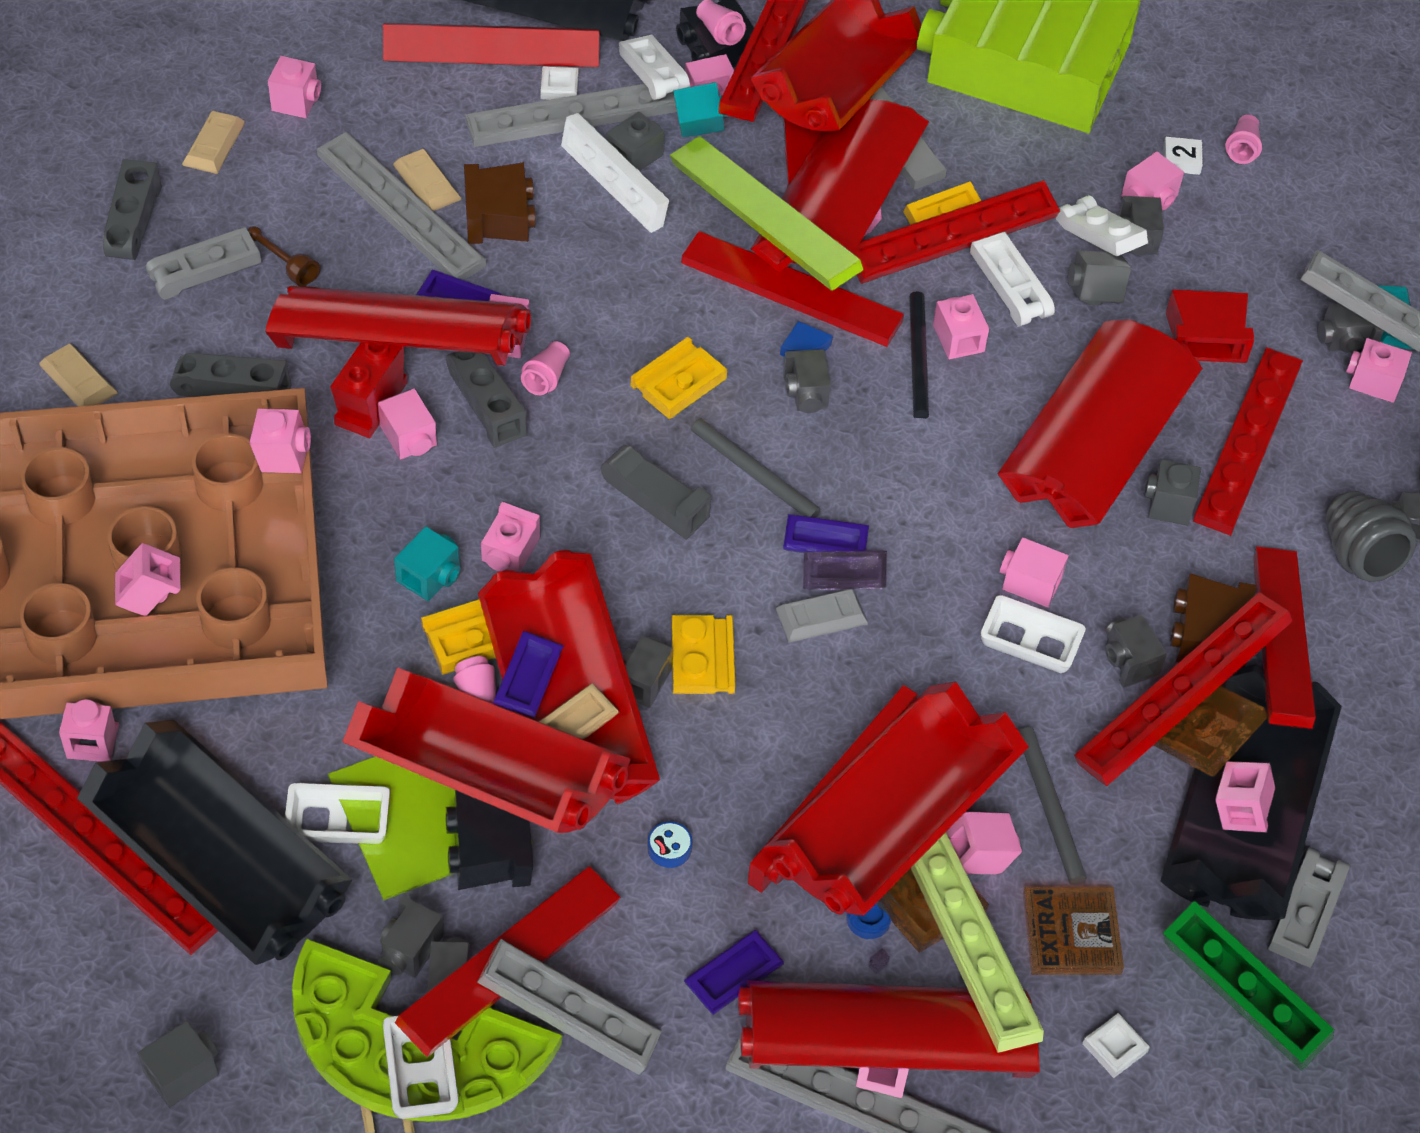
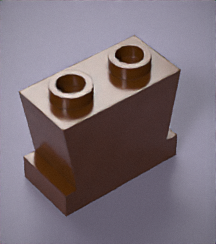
M524 162L479 169V164H464L468 243L480 244L483 243V238L528 242V228H535V206L527 205V200H533L532 177L525 178Z
M1190 573L1185 589L1178 588L1174 600L1173 612L1180 613V622H1174L1170 637V646L1177 647L1176 662L1179 663L1251 600L1255 596L1256 585L1239 582L1238 587L1235 588Z

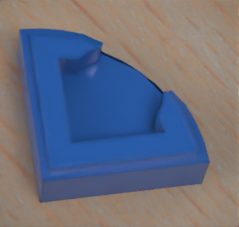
M798 321L782 344L780 355L785 357V352L820 349L826 351L832 345L833 336Z

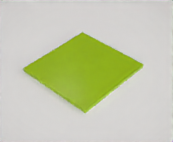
M376 756L328 773L332 785L387 787L390 791L385 839L380 844L358 843L383 901L455 874L449 873L448 846H455V834L446 833V807H454V789ZM339 799L353 832L378 833L381 801Z

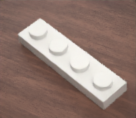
M579 113L566 117L561 146L649 232L652 233L663 227L669 199Z

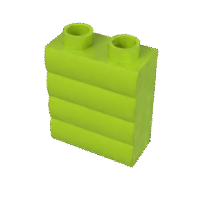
M940 0V5L947 7L948 10L946 13L931 8L928 10L919 32L917 50L931 54L928 83L1090 134L1131 44L1141 0Z

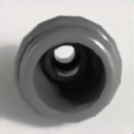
M1359 491L1339 494L1331 501L1326 513V523L1329 528L1332 548L1336 553L1338 562L1345 571L1354 574L1359 579L1375 582L1394 576L1406 566L1414 554L1417 543L1416 533L1411 526V521L1401 509L1392 506L1389 502L1365 495Z

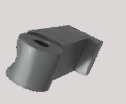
M129 159L122 160L103 237V250L106 257L136 260L155 197H159L162 188L157 163ZM133 172L145 173L147 175L146 180L134 179Z
M466 351L448 354L446 356V363L449 373L486 429L487 438L492 446L496 448L527 436L526 411L486 356L483 353Z
M186 353L180 356L170 381L172 390L176 394L186 397L291 389L292 386L286 360Z
M628 445L621 446L601 466V473L606 482L685 540L710 517V493L699 486L693 491L650 461L644 460L637 450Z

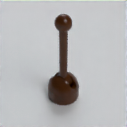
M252 226L247 230L253 241H258L287 263L286 274L296 285L307 286L317 279L320 273V265L316 260L306 254H296L291 257L265 238L260 228Z

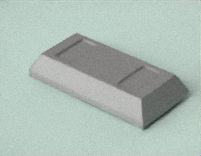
M854 589L776 607V612L788 643L868 624Z

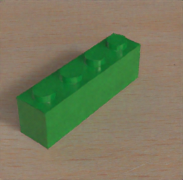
M1193 901L1163 932L1165 944L1301 1071L1333 1040L1335 1029L1196 901Z

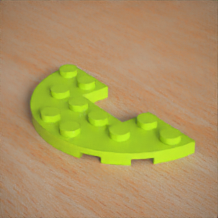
M306 939L296 963L292 993L295 1027L307 1057L319 1074L342 1095L371 1111L398 1118L392 1108L383 1030L384 1019L393 1016L375 1010L391 981V970ZM488 1008L462 1029L457 1040L450 1039L458 1094V1104L455 1110L448 1114L404 1120L425 1122L449 1121L480 1114L502 1105L529 1087L545 1071L562 1045V1035ZM406 1042L402 1045L403 1060L408 1064L428 1062L434 1058V1052L426 1057L413 1042ZM434 1082L409 1085L407 1087L408 1103L411 1106L437 1103L440 1099L438 1085Z

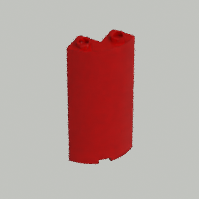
M830 0L751 77V80L762 100L786 120L810 130L837 131L857 113L917 49V40L922 25L914 6L884 14L879 0Z
M869 99L840 130L821 132L781 199L854 254L929 121L909 106H902L884 100ZM759 234L751 247L755 254L780 272L794 261L761 234Z
M294 285L287 287L288 295L280 294L276 299L270 312L265 332L277 348L292 349L295 337L490 353L496 365L505 366L508 353H513L515 345L522 344L524 333H528L530 330L531 311L518 303Z
M1131 319L1105 321L997 474L1016 501L1024 503L1048 499L1066 526L1070 528L1100 524L1203 368L1194 358L1189 347L1178 343L1157 329L1137 323Z
M559 550L552 553L535 573H518L514 570H502L494 574L491 580L479 591L478 596L502 680L523 631L563 645L535 718L525 717L539 722L593 683L619 713L584 740L631 759L627 767L628 778L625 786L621 791L614 792L610 799H614L618 805L656 784L660 777L591 554Z
M398 667L382 708L358 701L342 741L347 745L557 833H568L577 829H583L601 811L613 793L623 789L628 778L627 767L631 760L628 757Z
M956 681L931 685L764 848L774 859L772 861L773 867L781 877L786 880H794L805 891L825 903L832 912L838 915H842L844 912L854 915H865L1029 746L1006 712L979 716Z
M751 980L747 981V987H739L738 1015H746V1026H748L742 1027L741 1056L749 1057V1068L759 1069L761 1065L1007 1072L1012 1073V1077L1032 1078L1040 1072L1038 1043L997 1052L967 988ZM1024 990L1030 1004H1032L1030 995Z

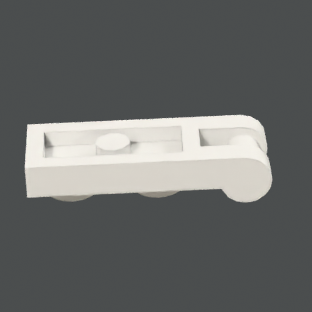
M653 35L619 42L620 56L649 88L653 100L665 98L666 93L674 92L673 90L690 87L687 73Z
M1090 195L1078 199L1073 206L1066 204L1059 207L1060 213L1056 220L1065 230L1115 256L1148 244L1146 229L1098 206L1095 199Z
M1005 232L972 242L970 254L1010 310V315L1018 327L1030 323L1031 318L1040 316L1043 319L1054 315L1055 307L1053 300ZM1029 297L1032 303L1026 304L1024 299Z

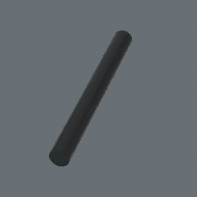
M916 291L912 292L909 296L914 418L927 419L929 417L925 296L922 292Z

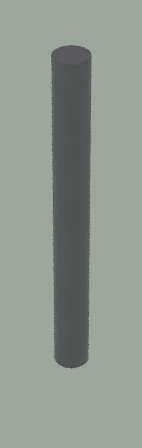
M699 418L694 422L691 428L693 433L801 515L813 518L819 515L821 509L703 419Z
M1032 727L1022 728L1019 730V733L1029 746L1024 755L1069 883L1084 882L1087 877L1034 729Z

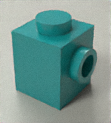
M717 82L673 90L682 137L725 130L723 117L728 115L719 113V102L723 95H719Z
M425 526L394 558L396 582L429 602L443 586L450 587L458 578L461 569L459 564V547L449 536L438 534Z

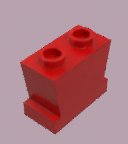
M1172 290L1166 309V317L1173 335L1172 338L1178 343L1189 347L1197 361L1247 363L1254 343L1253 328H1245L1248 293Z
M366 342L358 345L330 386L337 408V413L334 415V424L369 439L372 437L380 425L378 402L399 395L407 384V375L403 373L404 346Z

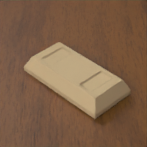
M211 111L182 165L218 174L245 125V121L237 116Z
M425 149L403 156L393 163V166L412 192L431 210L435 211L461 200L460 195Z
M71 343L46 356L39 363L40 367L77 406L99 405L118 394L117 390Z
M592 683L539 722L584 740L613 719L619 712Z

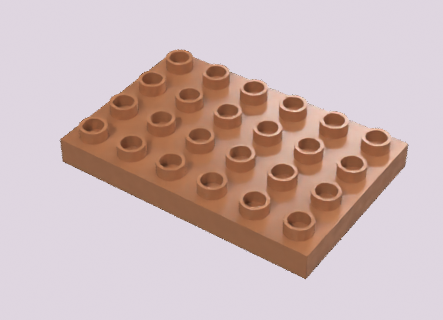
M305 388L0 413V719L64 713L66 703H76L80 700H91L103 706H111V709L328 688L311 445L309 451L306 452L302 473L261 472L249 443L257 409L299 410L304 426L309 427ZM141 543L180 558L181 590L177 594L169 592L165 601L158 603L147 616L115 605V573Z

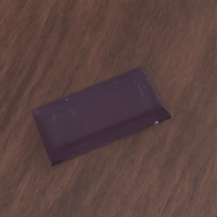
M887 551L804 552L803 589L886 588Z

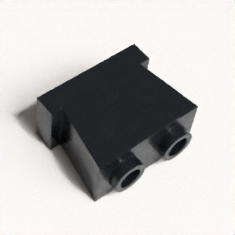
M719 0L716 3L740 13L746 25L745 34L734 45H722L716 42L703 21L697 17L696 11L698 6L680 8V24L676 26L677 37L682 45H687L690 49L692 61L726 54L732 67L735 68L754 29L736 0Z
M455 790L454 807H446V833L455 834V846H448L449 873H457L458 890L512 880V887L530 886L533 871L530 821Z

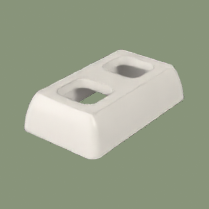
M999 595L995 598L981 630V640L985 646L1055 672L1064 673L1072 665L1086 628L1083 624ZM1009 622L1024 628L1025 634L1020 645L996 637L1002 623ZM1047 636L1064 643L1065 647L1059 660L1036 652L1042 637Z
M293 783L288 788L285 820L310 842L380 844L386 835L390 791L387 787ZM339 799L381 801L378 833L348 832L346 830L347 817ZM308 807L327 808L330 811L327 830H303V811Z
M398 1016L385 1018L383 1030L394 1114L400 1119H409L453 1112L458 1104V1094L450 1039L434 1052V1058L431 1061L408 1064L403 1060L402 1045L412 1041L395 1024ZM434 1082L438 1085L440 1099L437 1103L411 1106L408 1103L407 1087L409 1085Z

